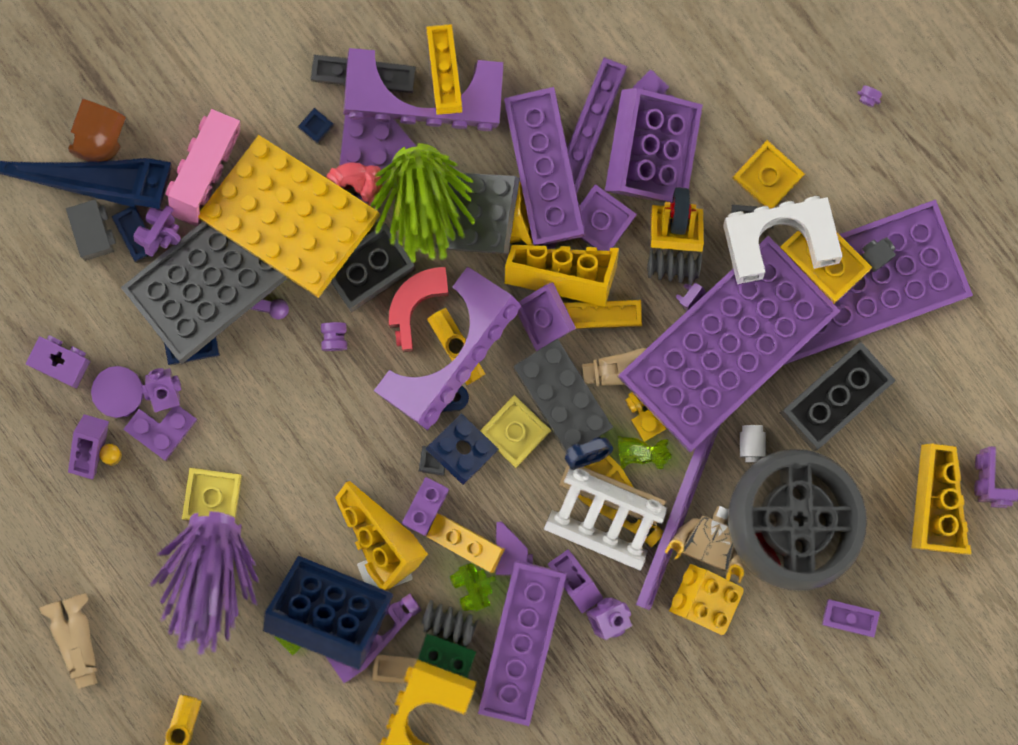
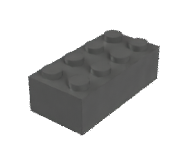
M558 339L513 366V370L565 453L575 444L582 445L588 443L594 438L600 437L612 430L613 426Z
M859 342L787 405L780 414L813 451H817L896 380L865 345Z

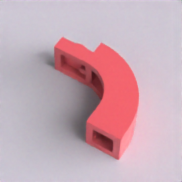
M446 267L421 271L405 281L396 292L389 310L390 328L400 327V331H395L396 344L397 346H402L403 352L413 351L411 316L418 304L429 298L449 296Z

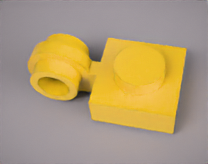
M633 392L628 394V398L625 399L627 406L632 413L637 411L639 414L630 421L643 443L666 430V427L649 409L645 412L643 411L642 407L645 405Z

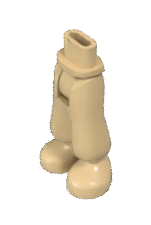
M647 348L598 359V362L596 359H593L594 363L582 364L585 383H596V387L600 385H625L618 375Z
M87 593L39 607L40 613L51 619L50 631L71 674L70 678L75 679L77 689L98 683L95 675L97 667H95L96 661L91 641L89 620L81 611V608L88 602ZM63 605L68 614L69 621L64 618Z

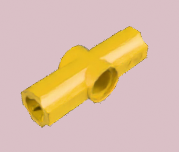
M444 308L427 318V321L444 347L446 354L453 361L458 354H454L449 350L450 342L459 340L464 345L466 339L463 337L447 308ZM480 363L471 372L469 379L465 382L466 386L486 375Z
M183 694L179 695L170 728L166 732L164 745H189L193 738V729L202 700ZM177 728L185 732L186 738L183 743H178L173 738V732Z

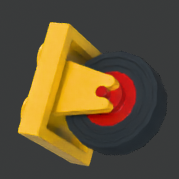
M677 187L674 190L672 202H665L664 206L652 205L651 248L703 251V209H696V204H690L688 188Z

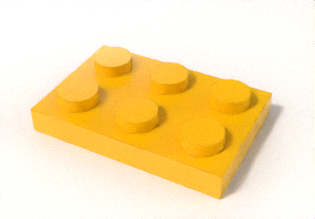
M798 230L780 248L834 304L872 269V266L838 233L837 236L842 252L840 263L814 269L807 241Z

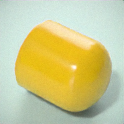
M106 444L100 449L99 457L106 465L113 466L120 462L122 453L116 445Z

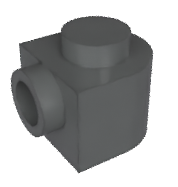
M887 237L878 243L874 239L862 248L865 253L861 256L872 266L871 270L876 272L895 257L896 254L893 251L896 249Z

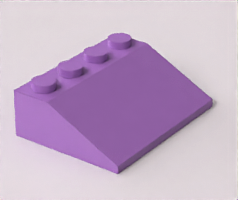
M639 88L622 90L605 191L659 202H672L675 188L689 189L702 104Z

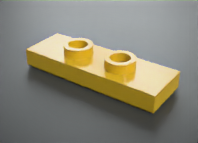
M641 300L607 301L605 307L587 302L564 303L576 329L642 327Z
M438 513L426 536L490 573H494L505 551L504 548Z

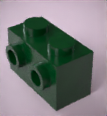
M426 633L416 661L420 660L467 678L477 651Z

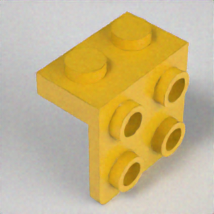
M689 564L688 569L683 575L680 587L673 597L669 612L717 634L724 635L741 600L744 589L706 569Z

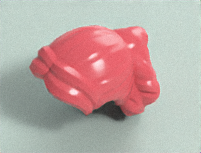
M355 162L345 163L337 168H331L326 176L327 179L346 190L354 187L355 191L361 195L362 200L367 202L369 206H371L375 196L383 187L382 184L376 186V182L381 176H375L381 171V168L374 165L365 166Z

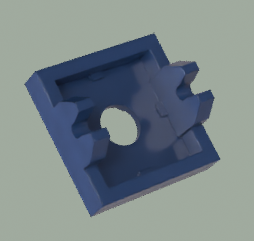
M462 413L426 448L462 485L472 478L499 450ZM459 441L467 442L471 448L470 453L461 454L456 448Z

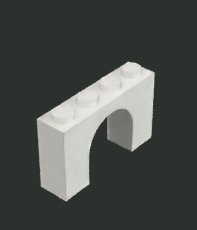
M813 196L801 203L795 204L794 201H788L780 204L777 208L769 209L768 206L756 208L752 213L744 214L742 211L729 214L725 218L723 227L737 284L763 279L765 269L759 248V237L766 229L774 225H789L803 234L808 244L814 269L839 264L842 252L828 197L820 199L819 196Z

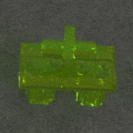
M472 562L458 567L459 570L450 576V580L455 589L464 585L467 588L469 595L459 598L462 610L470 611L475 609V611H479L491 606L487 595L493 593L490 583L496 581L495 576L487 578L484 569L477 571L475 564Z

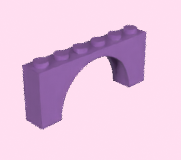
M349 48L343 114L349 115L350 119L363 120L364 116L375 117V121L390 122V119H400V122L403 124H416V121L426 122V125L439 127L442 123L452 124V128L456 129L477 126V130L492 131L500 123L503 62L478 60L475 64L472 81L461 95L462 113L436 115V107L421 108L409 105L399 100L386 88L377 71L375 50Z
M468 266L452 286L465 300L470 316L468 337L458 356L445 368L423 377H405L389 370L374 389L385 401L427 431L431 425L436 423L440 413L454 399L455 393L469 379L473 369L485 358L489 348L500 338L504 328L510 320L516 317L521 307V304L511 294Z

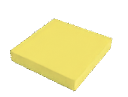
M513 395L480 431L499 449L498 452L517 468L552 430Z
M189 468L182 520H190V517L195 513H199L198 517L209 516L210 511L230 515L236 520L242 475Z

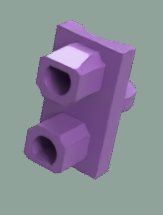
M167 205L163 210L150 208L146 215V222L153 225L152 229L149 230L139 226L135 231L134 241L144 247L145 254L153 257L159 246L167 248L169 243L177 245L180 242L181 238L176 233L179 226L174 224L175 218L172 216L173 208Z

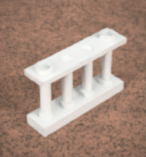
M570 468L564 482L570 484L571 487L560 512L551 511L544 530L641 571L648 550L643 549L642 545L653 521L663 522L667 508L656 500H647L593 477L583 469ZM581 489L595 495L584 522L577 521L569 516ZM605 500L619 505V509L608 532H603L594 527ZM629 510L644 516L633 542L630 543L618 537Z

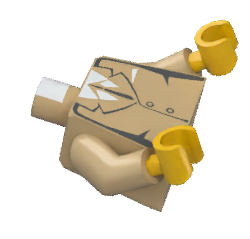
M718 505L712 519L705 516L692 518L678 528L674 538L665 549V553H668L670 549H674L677 553L675 559L684 554L720 570L728 571L726 575L727 581L734 574L739 578L738 583H741L744 575L743 562L734 549L729 527L727 526L728 509Z

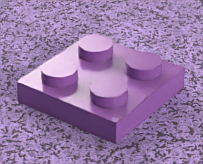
M594 185L579 205L585 236L579 238L590 246L597 247V250L609 251L610 248L615 246L637 214L600 187Z
M553 282L546 284L519 301L521 307L517 314L536 351L576 329Z

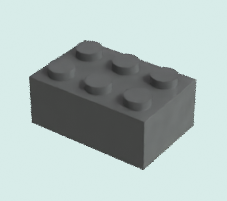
M385 223L378 234L374 230L362 239L331 283L352 313L416 269L402 246L399 245L398 240L395 239L394 244H391L390 228Z

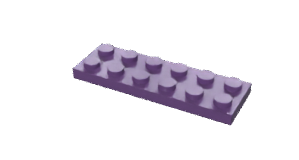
M554 87L504 98L533 245L543 246L585 236Z
M515 560L478 714L526 726L530 725L567 572Z

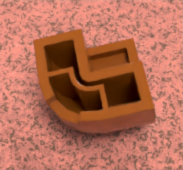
M82 98L71 129V133H74L75 138L73 145L70 144L68 147L69 152L75 158L87 162L109 161L116 156L121 148L117 140L126 117L115 110Z

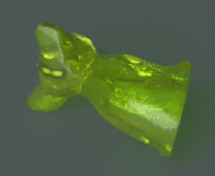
M617 436L621 469H625L629 464L643 465L649 462L654 463L657 469H664V465L672 458V454L667 448L669 444L668 439L660 440L651 447L637 438Z

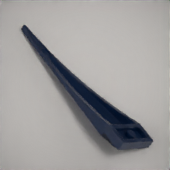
M150 158L99 162L0 161V174L134 208L136 205L160 209L172 169L171 162Z

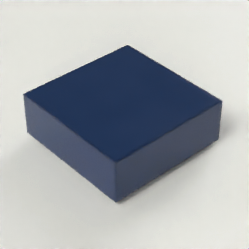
M315 107L298 125V129L317 145L334 127V123Z

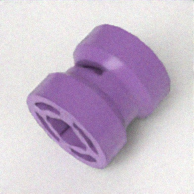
M332 322L321 324V333L324 335V340L321 342L322 351L347 350V341L344 339V334L347 332L346 323Z

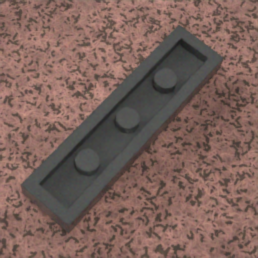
M314 55L311 82L345 86L347 58ZM376 62L379 76L389 91L413 93L416 66Z

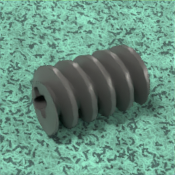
M650 248L647 265L648 278H652L653 274L657 272L658 279L662 280L666 273L670 282H672L675 275H678L679 283H682L685 277H688L689 285H692L695 279H699L702 254L699 253L696 260H694L693 252H689L686 258H684L682 250H679L674 257L672 249H668L666 254L663 255L661 248H657L655 253Z
M430 599L421 624H424L425 633L433 627L434 636L437 637L443 631L444 640L453 635V643L457 644L463 638V647H467L471 642L479 618L473 623V615L469 614L464 620L463 611L461 610L453 616V607H449L446 612H443L442 603H439L434 609L433 600Z

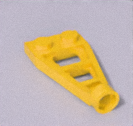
M610 455L599 462L584 466V468L633 487L622 467ZM578 495L577 498L584 505L591 507L593 500ZM603 505L599 513L613 521L618 510ZM625 519L622 527L636 535L642 520L639 519L635 523H630ZM651 525L654 531L649 536H646L645 542L651 548L662 538L664 532L657 525Z

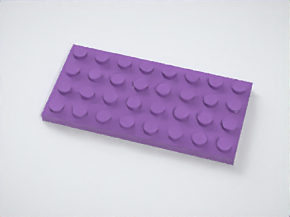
M936 199L839 234L860 255L865 253L862 248L875 239L878 243L887 237L893 243L896 249L893 252L896 255L876 272L870 270L834 304L840 312L784 365L973 296Z
M769 236L759 244L765 269L763 279L737 284L734 269H732L618 375L619 379L689 453L840 312L834 303Z

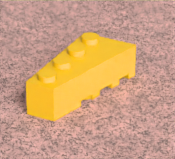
M512 245L505 264V284L537 291L546 284L553 282L561 297L605 307L617 269L619 248L600 251L597 250V247H586V250H570V246H560L559 249H547L546 246Z
M939 444L921 445L912 549L971 554V547L968 545L967 538L968 525L967 521H965L963 505H965L964 497L961 495L960 488L961 476L957 448L955 446Z

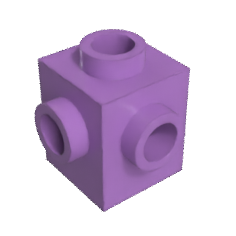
M163 368L154 369L149 372V375H145V385H142V391L146 401L151 400L154 412L180 405L178 391H181L182 388L178 376H173L171 368L166 370Z
M614 598L602 599L597 603L598 606L586 611L595 635L604 640L610 637H618L625 632V629L632 626L629 619L631 612L628 606Z

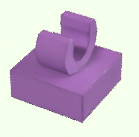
M694 283L693 286L689 284L684 285L688 291L684 297L676 295L677 300L686 311L707 293L697 283Z

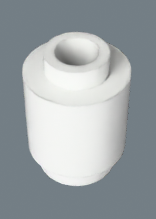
M743 425L742 432H740V457L745 458L747 463H755L766 456V432H763V425Z

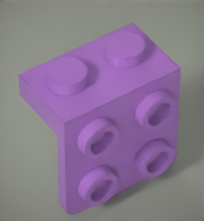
M989 446L981 449L980 453L976 454L975 469L979 470V480L975 481L974 494L978 496V502H989L991 507L994 508L1013 506V502L1018 501V490L995 488L996 448Z

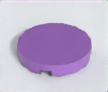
M121 366L109 367L100 372L93 381L91 389L92 401L97 409L106 416L114 418L128 417L137 411L143 400V383L139 376L129 368Z

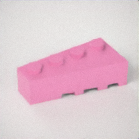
M211 109L208 117L204 116L199 125L200 133L197 138H192L188 147L189 154L186 160L182 159L177 168L178 176L175 182L171 181L166 190L169 207L173 208L172 216L196 227L201 223L198 217L200 210L210 199L213 189L211 185L212 183L218 184L223 170L221 162L228 161L240 133V120Z

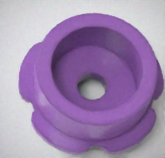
M864 85L861 92H857L861 97L859 101L867 106L873 107L874 104L881 103L882 93L872 87Z

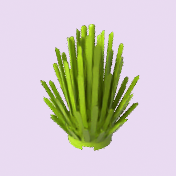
M418 143V146L408 149L403 147L395 154L392 163L376 174L375 177L383 175L376 182V186L381 185L386 179L387 181L371 203V207H375V210H378L391 188H393L375 231L377 234L379 233L396 195L390 227L391 244H394L396 232L399 230L398 243L402 246L403 236H405L404 251L407 252L412 262L416 261L418 248L421 249L422 254L429 253L430 259L436 257L433 234L436 236L440 259L442 260L447 257L446 249L449 248L447 237L449 239L451 237L452 241L455 240V233L450 219L459 235L464 238L463 230L457 218L459 214L453 201L471 224L475 223L467 208L448 185L449 182L466 200L471 202V198L466 193V190L473 192L472 189L458 177L470 183H473V180L451 167L458 166V164L449 160V156L440 154L436 148L424 143Z

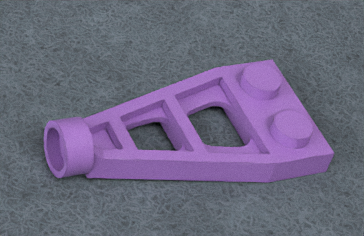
M411 593L405 596L402 601L389 606L386 614L390 615L394 620V626L383 636L377 633L371 650L360 670L326 657L343 683H346L366 669L408 620L422 611ZM403 605L406 606L410 613H405L403 611Z

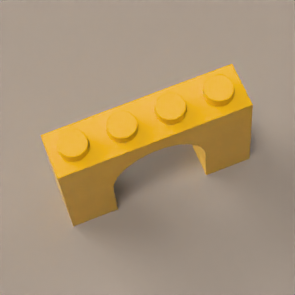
M417 660L414 668L409 666L403 680L408 683L405 691H399L394 704L399 706L397 714L391 713L386 726L390 733L388 738L382 737L380 745H430L418 739L412 732L408 721L411 710L421 704L434 703L465 714L477 682Z

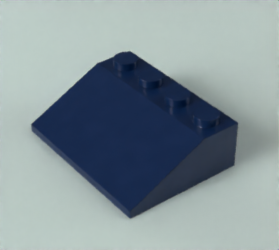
M298 556L264 613L263 631L360 670L371 650L394 594Z

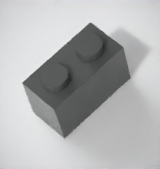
M94 199L66 208L80 257L84 261L115 252L113 244H116L113 230H108L105 220L109 219L105 205H100Z

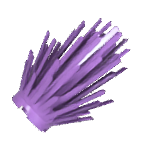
M210 511L209 516L198 517L199 513L193 514L190 517L188 527L156 555H169L178 546L149 585H155L158 580V584L163 583L169 573L172 574L179 564L160 600L161 604L165 603L172 590L161 621L171 613L183 582L168 633L172 635L174 629L175 635L180 633L177 647L181 650L185 647V643L197 639L199 655L204 653L205 647H209L210 638H212L211 650L212 652L216 650L217 631L221 633L222 606L225 609L226 641L230 638V627L234 629V620L238 616L233 558L243 597L246 600L248 599L246 587H248L252 603L257 605L246 568L247 565L253 580L258 583V577L252 566L256 565L240 535L242 525L239 524L238 526L235 524V518L230 515Z

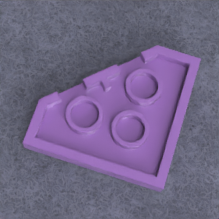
M345 115L340 165L355 162L365 166H378L382 170L392 163L395 154L403 147L406 149L416 147L394 119H390V122L375 121V117L364 116L363 120L350 119L349 115Z

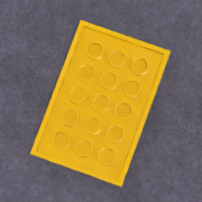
M258 135L200 210L198 217L201 221L319 298L381 215L379 211Z

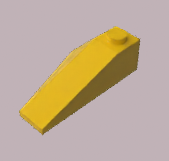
M351 481L344 484L335 497L347 526L353 528L358 539L355 544L357 549H362L368 562L365 564L368 574L379 588L388 591L415 571L428 553L407 528Z

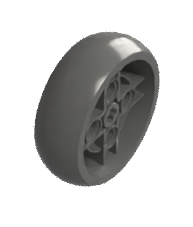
M789 449L777 451L761 458L742 475L730 499L728 527L737 555L756 577L781 589L810 591L834 582L847 572L856 561L866 536L867 513L864 499L856 482L842 466L831 458L814 451ZM780 470V485L775 487L766 496L761 507H753L756 493L763 481L772 473ZM811 474L821 479L829 487L839 507H834L828 495L822 489L812 484ZM794 487L800 491L799 500L793 496ZM770 513L776 517L775 526L769 523ZM820 513L826 518L825 526L819 522ZM795 516L800 518V523L794 522ZM755 533H761L770 548L783 555L784 568L767 556L761 548ZM834 533H841L838 546L832 557L823 566L815 570V555L820 553L829 544ZM796 540H799L802 544L801 553L795 549Z

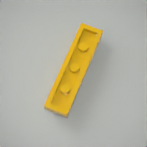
M452 24L427 26L436 115L462 113Z

